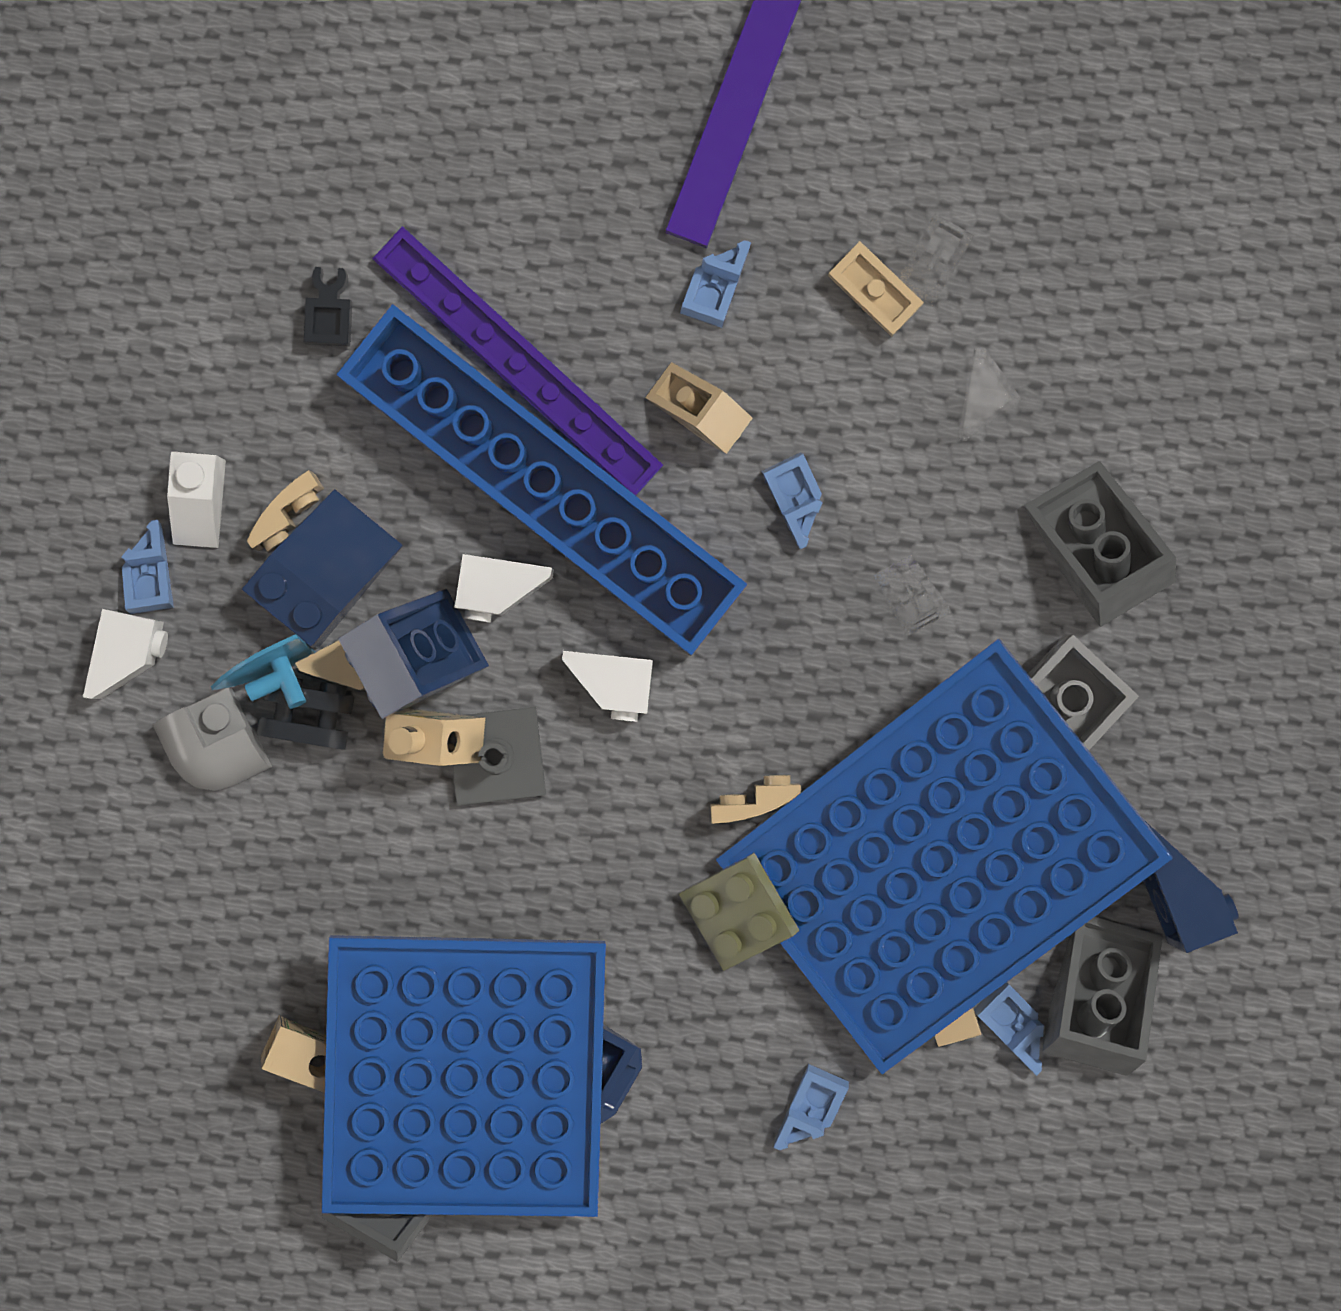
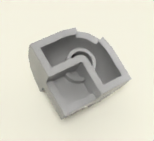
M231 687L225 688L188 707H183L153 724L174 769L184 781L198 789L211 791L225 789L272 768L254 728L250 727Z

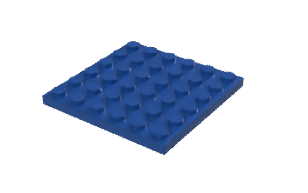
M330 935L322 1213L598 1217L605 941Z

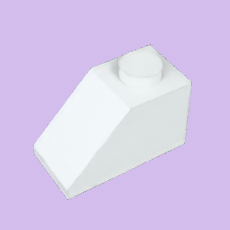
M171 452L167 499L174 545L218 548L226 460L217 455Z
M463 554L455 608L465 610L464 619L491 623L492 614L504 615L553 578L554 570L551 567Z
M102 609L83 697L102 699L154 666L156 657L162 658L167 646L168 633L162 631L164 622Z
M563 651V662L602 709L612 710L611 719L637 722L638 713H648L653 660Z

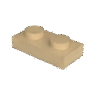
M860 241L828 274L891 337L924 303Z

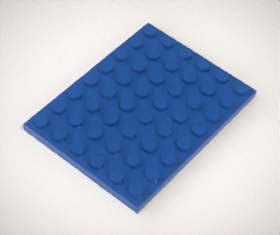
M997 639L722 854L716 861L724 869L755 853L800 930L793 937L780 944L881 1074H884L1172 860L1173 856L1003 642Z

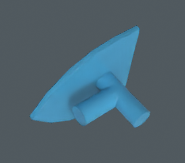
M295 634L240 662L223 674L211 686V689L218 690L248 683L245 685V689L251 701L282 689L289 708H296L303 705L306 699L292 666H295L296 662L316 653V651Z

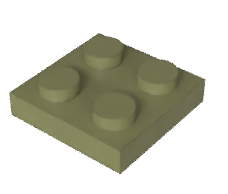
M755 853L744 857L679 893L723 971L793 937L800 931Z

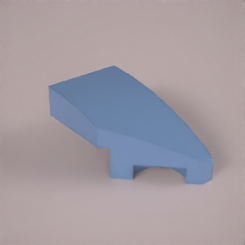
M744 240L737 243L736 248L717 256L712 254L703 258L702 265L694 271L680 314L722 328L751 242Z
M800 452L761 471L798 548L802 549L807 546L809 532L816 513H819L822 501H820L822 493L804 454Z
M159 520L151 521L146 527L148 531L132 550L128 548L121 557L126 562L122 566L125 610L129 614L174 608L163 529Z
M1006 982L983 999L974 1008V1011L1037 1076L1042 1071L1039 1051L1040 1037H1043L1044 1025L1038 1021V1013Z
M808 1064L774 1142V1148L782 1150L788 1148L790 1143L811 1136L812 1139L824 1136V1129L831 1126L849 1089V1081Z

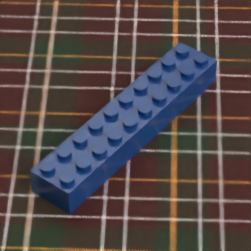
M394 304L390 306L336 374L348 386L690 656H692L747 586V583Z

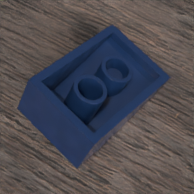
M334 489L270 554L242 590L308 645L319 648L403 545Z
M448 589L379 613L338 638L345 651L348 663L355 669L367 691L369 702L377 709L381 719L402 711L489 666L460 611L455 608V602Z
M1147 823L1173 856L1172 860L1143 880L1167 943L1188 953L1238 934L1234 921L1239 919V915L1229 894L1223 895L1220 888Z

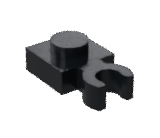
M315 267L313 270L312 280L314 286L319 291V298L306 297L303 340L306 345L350 347L353 302L349 299H340V294L345 291L348 285V275L344 268H338V279L332 285L323 283L324 273L321 267Z

